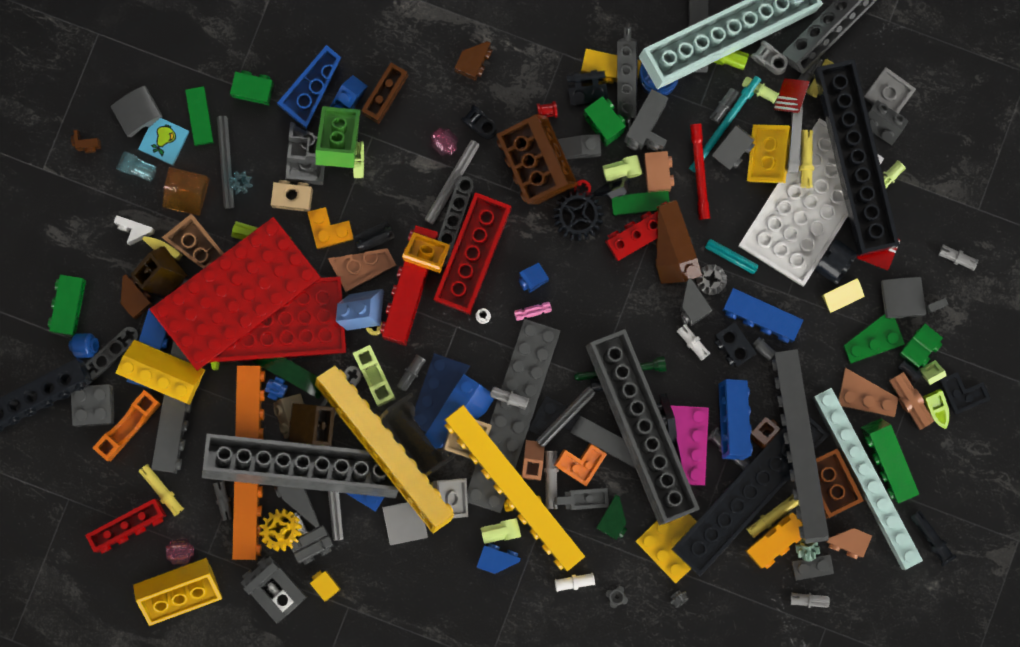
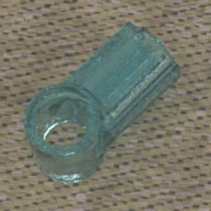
M126 151L123 152L116 167L117 170L125 174L135 175L149 182L154 179L157 171L156 166L142 161L139 157Z

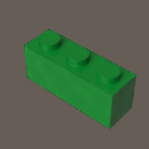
M60 275L59 279L56 280V298L52 299L51 304L53 314L48 320L50 332L68 336L76 334L86 280L83 278Z

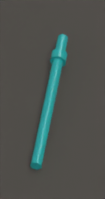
M755 76L750 84L744 87L740 98L704 146V159L747 99H751L754 94L753 91L761 81L759 77ZM693 162L692 165L689 167V169L694 173L695 162Z

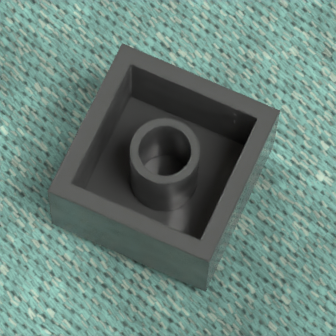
M92 385L71 393L73 426L115 424L114 389L112 385Z

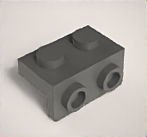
M878 100L868 113L872 133L890 145L894 144L908 123V120L901 114L896 113Z

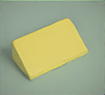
M858 278L822 295L830 313L865 297Z

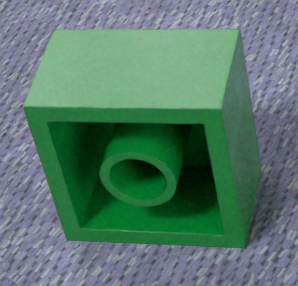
M602 96L584 109L583 118L595 134H600V140L606 147L624 134L626 127L624 124L626 121L620 114L617 115L614 112L612 102L609 99L605 100Z

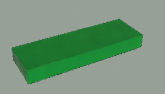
M205 87L186 89L194 145L214 143Z
M668 191L628 194L611 199L613 216L649 211L655 212L658 210L657 206L666 201L667 203L670 202Z

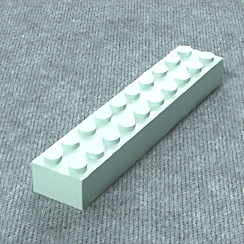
M744 0L644 48L639 58L654 85L659 89L817 12L823 3L821 0Z

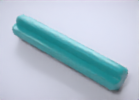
M712 239L708 240L705 248L751 274H754L758 269V264Z

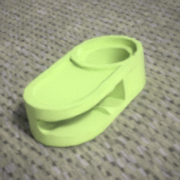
M363 141L357 142L355 165L353 168L354 178H364Z

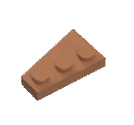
M388 248L328 258L337 277L341 276V284L346 293L397 266Z

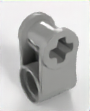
M762 41L760 43L761 46L756 53L751 55V58L773 74H783L787 68V58L768 42ZM775 61H781L784 66L782 68H777L774 66L773 63Z

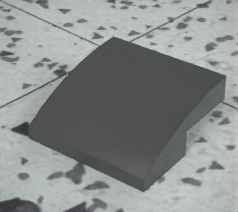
M146 86L135 89L111 105L127 137H133L145 126H152L163 116Z
M921 277L880 281L886 319L926 315Z

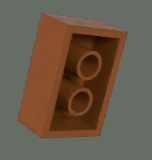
M834 449L816 458L826 518H830L864 501L838 449Z

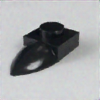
M627 176L605 184L592 194L593 196L600 197L609 196L611 199L617 196L621 197L627 193L630 181Z

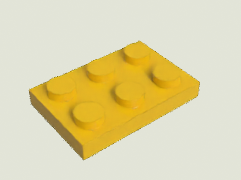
M753 125L752 137L755 138L753 142L755 146L750 151L747 181L786 183L791 126Z

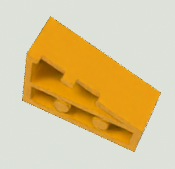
M793 512L788 513L745 552L760 569L764 567L768 569L776 562L774 559L779 554L783 556L790 550L789 546L794 542L798 543L801 540L799 527L802 526V522L797 519Z

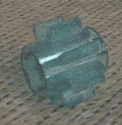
M236 171L234 173L235 178H229V181L232 182L229 188L236 190V194L240 191L246 194L248 192L246 187H253L250 184L252 176L248 177L246 171L240 175ZM239 179H242V183L244 184L243 186H239Z

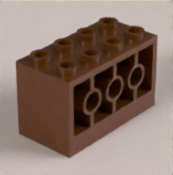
M535 114L496 134L498 137L497 144L501 150H504L506 155L505 162L508 167L512 168L514 173L512 177L515 183L519 184L521 188L520 195L527 204L539 205L578 185L547 116Z

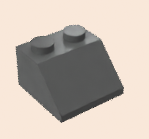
M690 278L684 287L679 317L685 325L688 324L691 327L708 316L712 309Z

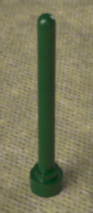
M660 356L656 357L657 359H653V362L640 363L642 371L651 369L658 370L659 372L666 371L665 357ZM596 371L576 373L574 375L576 381L598 378Z

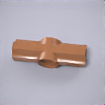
M904 372L889 380L899 397L901 406L910 414L919 430L934 422L924 405L921 394L917 389L913 388Z

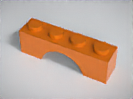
M143 390L131 404L124 417L101 437L93 446V449L106 461L111 462L162 403L148 391Z

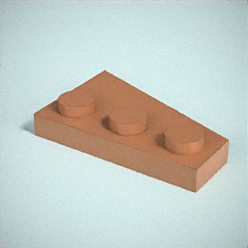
M844 368L838 399L842 407L895 417L898 397L851 370Z

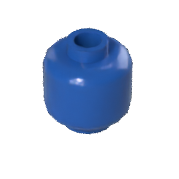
M77 333L69 341V350L76 358H91L99 350V341L91 333Z

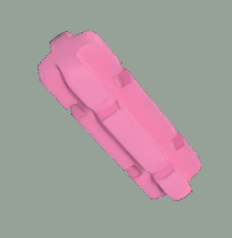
M544 302L542 305H533L524 308V310H515L514 315L516 320L519 321L523 320L524 317L530 318L541 315L543 312L544 314L552 311L550 302Z

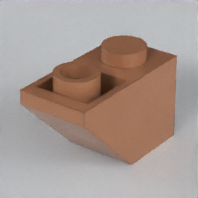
M526 440L521 472L523 479L541 480L545 447H542L537 441Z
M851 528L829 537V541L825 542L829 544L828 548L838 552L842 549L847 551V556L857 559L858 557H864L872 535Z

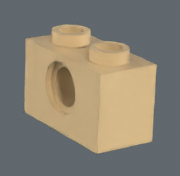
M279 180L278 183L273 182L271 206L278 209L309 212L311 210L313 189L309 187L308 183L298 182L297 185H292L289 181ZM291 191L297 192V197L294 200L287 198L288 193Z

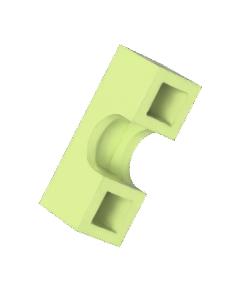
M369 345L354 352L355 360L377 406L380 407L396 399L372 347Z

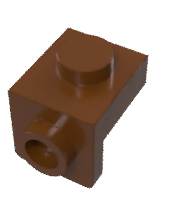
M78 129L73 130L74 135H71V143L78 151L94 153L96 149H101V141L98 138L81 140L80 131Z

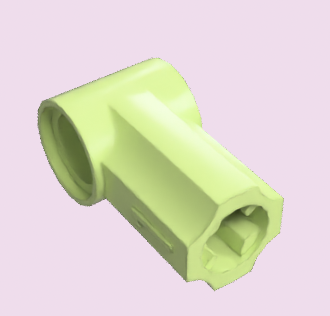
M638 155L623 158L622 161L602 166L606 182L614 181L624 176L634 178L643 174Z
M517 518L481 528L484 544L521 537Z

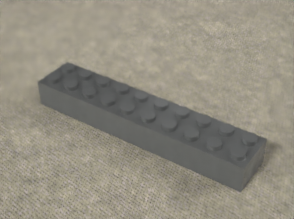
M626 329L590 342L585 347L659 526L700 510Z
M208 433L206 435L202 478L388 498H396L399 491L367 450Z

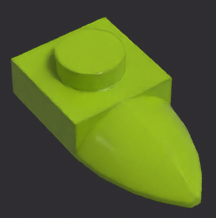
M938 389L923 396V400L933 420L940 427L946 429L949 423V408L943 390Z

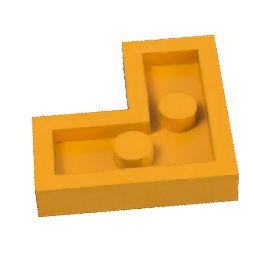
M326 207L308 212L317 249L354 240L350 221L331 225Z

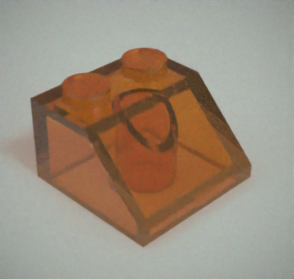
M169 167L164 185L163 207L200 216L209 183L208 177Z

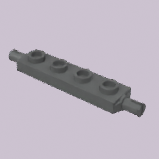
M625 26L623 27L624 38L617 41V115L620 114L626 121L624 124L626 126L625 129H630L631 118L636 117L638 114V40L631 38L632 27Z

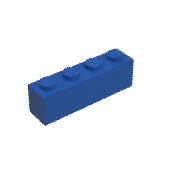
M734 288L731 290L722 310L726 313L725 316L734 320L737 317L743 320L744 325L751 328L753 326L761 328L760 332L769 336L772 333L778 336V340L787 344L789 341L793 342L803 322L801 318Z
M148 309L139 342L163 351L167 349L169 344L168 333ZM127 379V381H126V382L131 383V384H134V385H138V386H141V387L148 388V387H146V386H144V385H141V384L136 383V382H134V381H132V380H129V379Z
M725 379L718 384L722 459L744 460L750 457L753 451L750 441L752 427L749 421L751 408L748 401L750 389L747 380Z

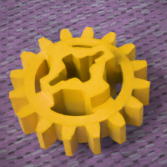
M276 509L274 515L269 512V518H263L265 525H260L263 531L259 535L264 537L262 542L267 544L268 548H273L277 552L280 548L286 551V546L293 548L292 542L298 543L299 541L296 537L302 535L298 531V529L302 528V525L298 523L300 519L293 512L290 511L288 513L286 509H283L282 513ZM284 519L290 520L291 523L285 522ZM271 537L276 538L278 542L273 541Z

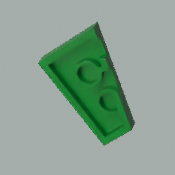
M884 314L843 347L851 364L903 346L905 343L896 319H886Z

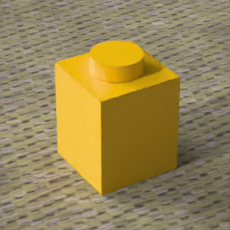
M320 570L311 577L313 581L310 584L324 602L341 590L327 571L322 573Z

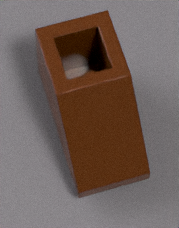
M486 41L463 50L455 66V72L475 81L478 76L481 77L485 66H483L485 59L489 60L493 49H490L491 43Z
M125 274L122 278L120 304L137 320L153 306L150 301L152 297L147 291L142 292L138 288L139 285L132 276L129 277Z

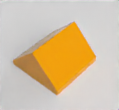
M413 232L402 258L406 262L440 273L450 245Z

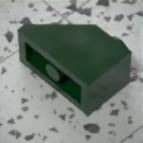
M615 495L596 529L617 540L618 537L622 539L627 528H625L626 520L620 497Z

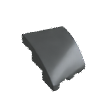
M290 122L285 181L323 185L325 166L316 165L317 136L308 130L305 131L297 127L294 122Z

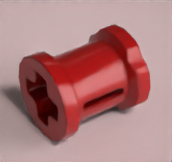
M556 101L549 104H537L539 115L558 118Z

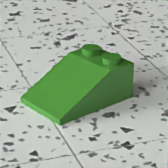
M322 106L316 144V165L354 168L360 110Z

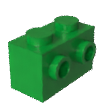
M241 70V73L235 72L230 95L233 98L269 106L274 82L269 76L260 74L257 77L253 76L251 72Z

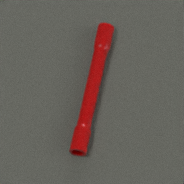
M691 124V140L693 143L698 195L699 220L710 219L702 145V124Z

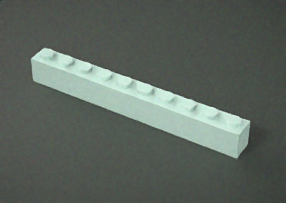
M830 388L812 397L817 410L901 569L906 570L922 562L923 560L833 389Z

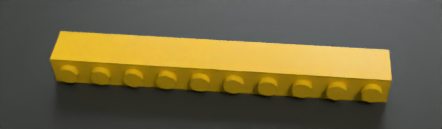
M333 366L318 376L315 386L329 404L335 407L337 414L429 530L435 533L448 524L454 516L452 507L448 503L445 504L441 499L440 492L436 488L433 489L429 484L428 477L418 470L416 462L406 455L404 447L394 440L392 432L382 425L380 417L376 413L374 414L370 410L368 402L358 395L357 388L353 384L350 385L346 380L345 373L341 369L338 370L336 366Z
M460 406L444 419L446 422L444 426L450 434L455 433L459 438L456 441L460 447L468 449L471 453L468 455L475 465L477 463L480 464L483 468L481 473L487 480L491 478L495 483L493 485L494 489L499 495L503 493L507 498L505 500L506 504L511 510L514 508L519 513L518 519L524 525L527 523L530 526L531 530L529 532L536 540L540 539L543 545L541 547L548 555L552 554L556 559L553 561L560 570L569 571L581 561L585 555L465 406Z

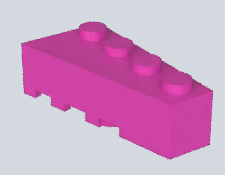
M671 406L676 422L677 451L683 470L690 485L704 486L709 408Z

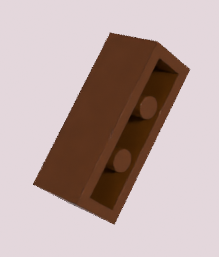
M392 62L389 64L361 110L365 117L380 124L408 78L407 71Z

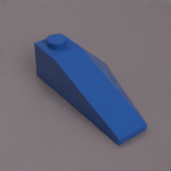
M463 374L422 440L437 450L441 449L448 434V430L444 426L446 424L444 419L464 405L473 418L477 420L487 412L495 398L490 396V391Z

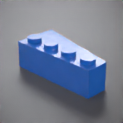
M327 45L277 102V105L306 130L341 60V57Z

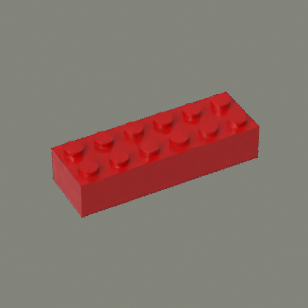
M475 192L435 294V302L471 315L512 208L510 205Z
M415 225V229L410 230L408 241H410L413 232L438 240L439 235L437 231ZM404 261L403 267H399L397 273L398 285L394 284L391 293L393 301L388 303L386 309L388 318L386 322H382L380 329L384 340L404 346L407 345L429 269Z

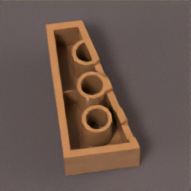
M192 213L161 237L202 269L224 254Z

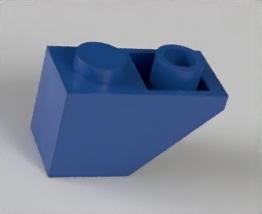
M352 75L341 85L330 107L354 109L368 86Z
M537 263L519 272L518 282L524 291L528 290L531 293L547 283L549 278L541 265Z
M489 543L488 546L484 545L477 568L496 574L519 563L521 558L517 557L518 553L507 550L504 553L499 551V546Z

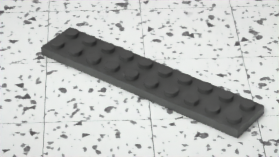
M527 319L523 321L501 388L502 390L513 391L517 395L529 398L527 407L524 410L514 405H506V402L497 400L490 421L492 426L488 435L514 468H516L561 332L560 330ZM477 463L467 490L468 503L501 513L506 497L503 493L498 494L493 487L495 483L491 478L488 480L481 473L483 468Z

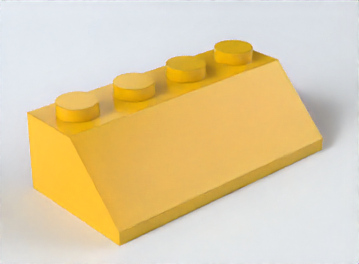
M137 340L131 343L116 370V374L188 405L191 404L205 372L203 368L196 371L191 363Z
M207 558L133 585L136 602L149 626L222 599L213 570Z

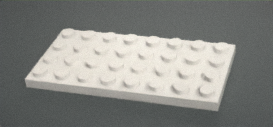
M820 118L812 129L813 188L800 187L801 171H799V168L797 173L787 172L786 183L777 184L739 244L740 248L802 287L806 284L848 217L827 124ZM800 148L799 166H801V148ZM878 155L881 164L884 158Z

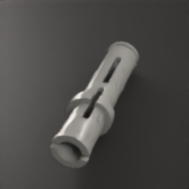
M545 451V507L547 509H558L554 503V498L557 497V472H559V469L554 466L557 460V451Z

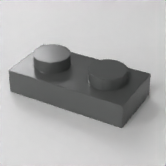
M831 555L819 556L809 562L804 560L791 561L795 581L834 574Z

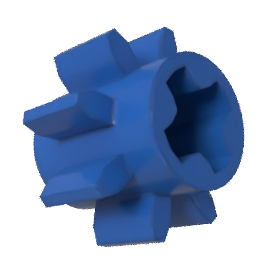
M277 376L275 380L269 379L265 388V392L269 393L267 397L275 401L278 400V397L284 398L288 389V385L284 384L285 380Z

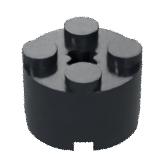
M836 239L815 270L837 285L858 256V253Z

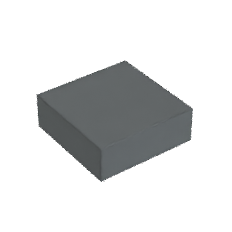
M946 298L927 305L926 312L932 313L946 307L948 304Z

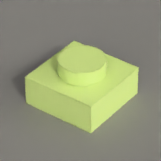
M936 360L919 369L921 370L922 377L929 385L946 376L945 370Z

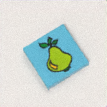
M160 118L148 128L138 149L174 166L189 131Z

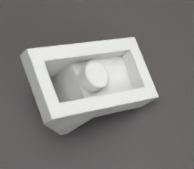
M117 215L115 217L114 223L118 225L119 230L125 232L131 230L127 240L128 245H133L141 241L144 236L149 237L155 233L152 227Z

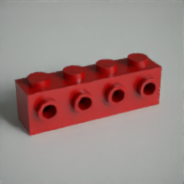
M658 210L654 213L649 211L640 216L642 220L637 223L634 220L624 225L625 229L621 232L616 230L607 235L609 239L605 240L616 261L621 260L658 238Z
M154 498L85 536L93 552H101L103 554L112 549L111 545L117 542L120 545L128 541V536L134 533L136 536L146 531L145 527L151 524L154 527L164 522L162 518L167 515L159 500Z

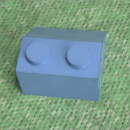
M379 289L347 295L337 304L336 322L347 331L381 326L384 290Z

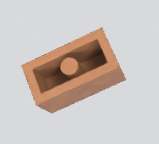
M668 151L645 153L644 164L647 192H670L671 186H674V176L670 175L669 170L672 167V157L668 156Z

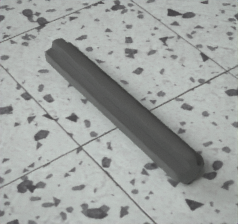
M587 387L537 439V442L542 447H545L595 395V391L591 387Z

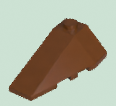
M677 200L659 205L657 216L658 240L656 241L657 259L655 266L660 283L686 282L690 278L694 279L702 276L698 259Z

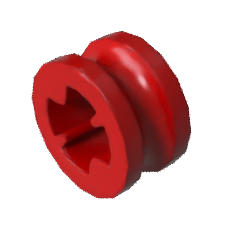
M586 180L577 181L578 185L574 187V193L577 187H581L584 184L586 185L585 188H588L585 195L587 197L591 192L590 183Z

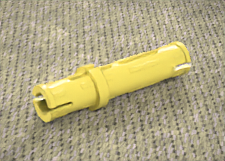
M801 130V166H799V171H801V188H805V186L806 188H813V130H809V132L808 130Z
M149 464L143 466V469H140L138 472L160 497V502L162 504L165 503L173 515L177 516L184 508L175 499V494L167 489L155 472L151 470Z
M792 494L769 513L761 515L758 521L747 528L750 535L755 538L765 529H770L772 524L799 505L798 500H794Z

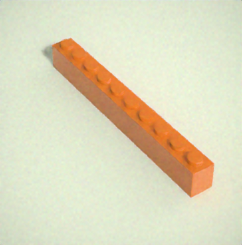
M237 366L236 437L264 439V428H261V420L265 418V411L261 409V403L265 401V390H262V382H265L266 375L265 371H262L261 366ZM234 482L232 560H258V556H261L262 546L258 544V537H261L259 533L262 531L259 525V517H262V505H259V498L263 497V486H260V484Z

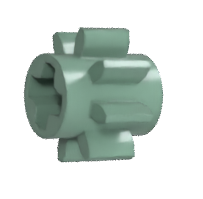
M803 538L800 540V544L795 545L798 558H802L804 561H813L816 559V554H820L818 542L805 544Z

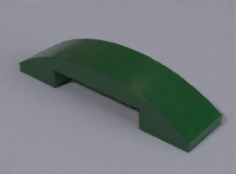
M271 358L252 361L315 398H320L322 393L315 386L318 376L286 358Z

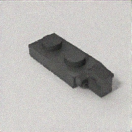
M608 488L569 490L564 492L563 497H555L554 503L555 505H565V509L570 510L609 507Z

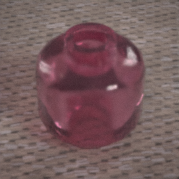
M440 127L430 136L432 139L430 145L441 156L447 153L451 155L458 148L456 146L458 138L449 128L442 129Z
M187 539L171 540L169 545H166L167 561L170 560L172 565L188 564L190 557H194V546L190 545Z

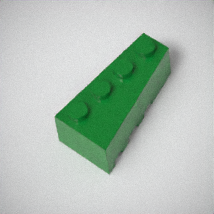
M880 418L860 427L866 443L872 452L873 460L879 467L880 477L888 487L886 491L890 499L899 504L919 495L891 424Z

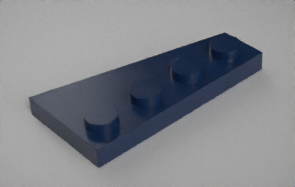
M434 353L409 423L410 427L425 432L428 431L459 380L470 368V365Z

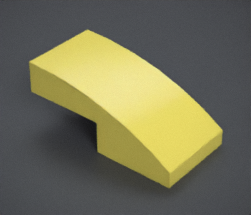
M146 236L142 238L153 250L165 246L177 261L183 256L175 248L161 240Z

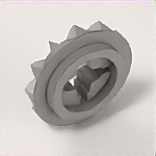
M714 264L706 265L700 269L702 276L697 277L696 282L698 288L703 293L715 295L725 288L727 275L721 267ZM714 272V278L719 281L713 282L710 287L709 280L705 278L710 277Z

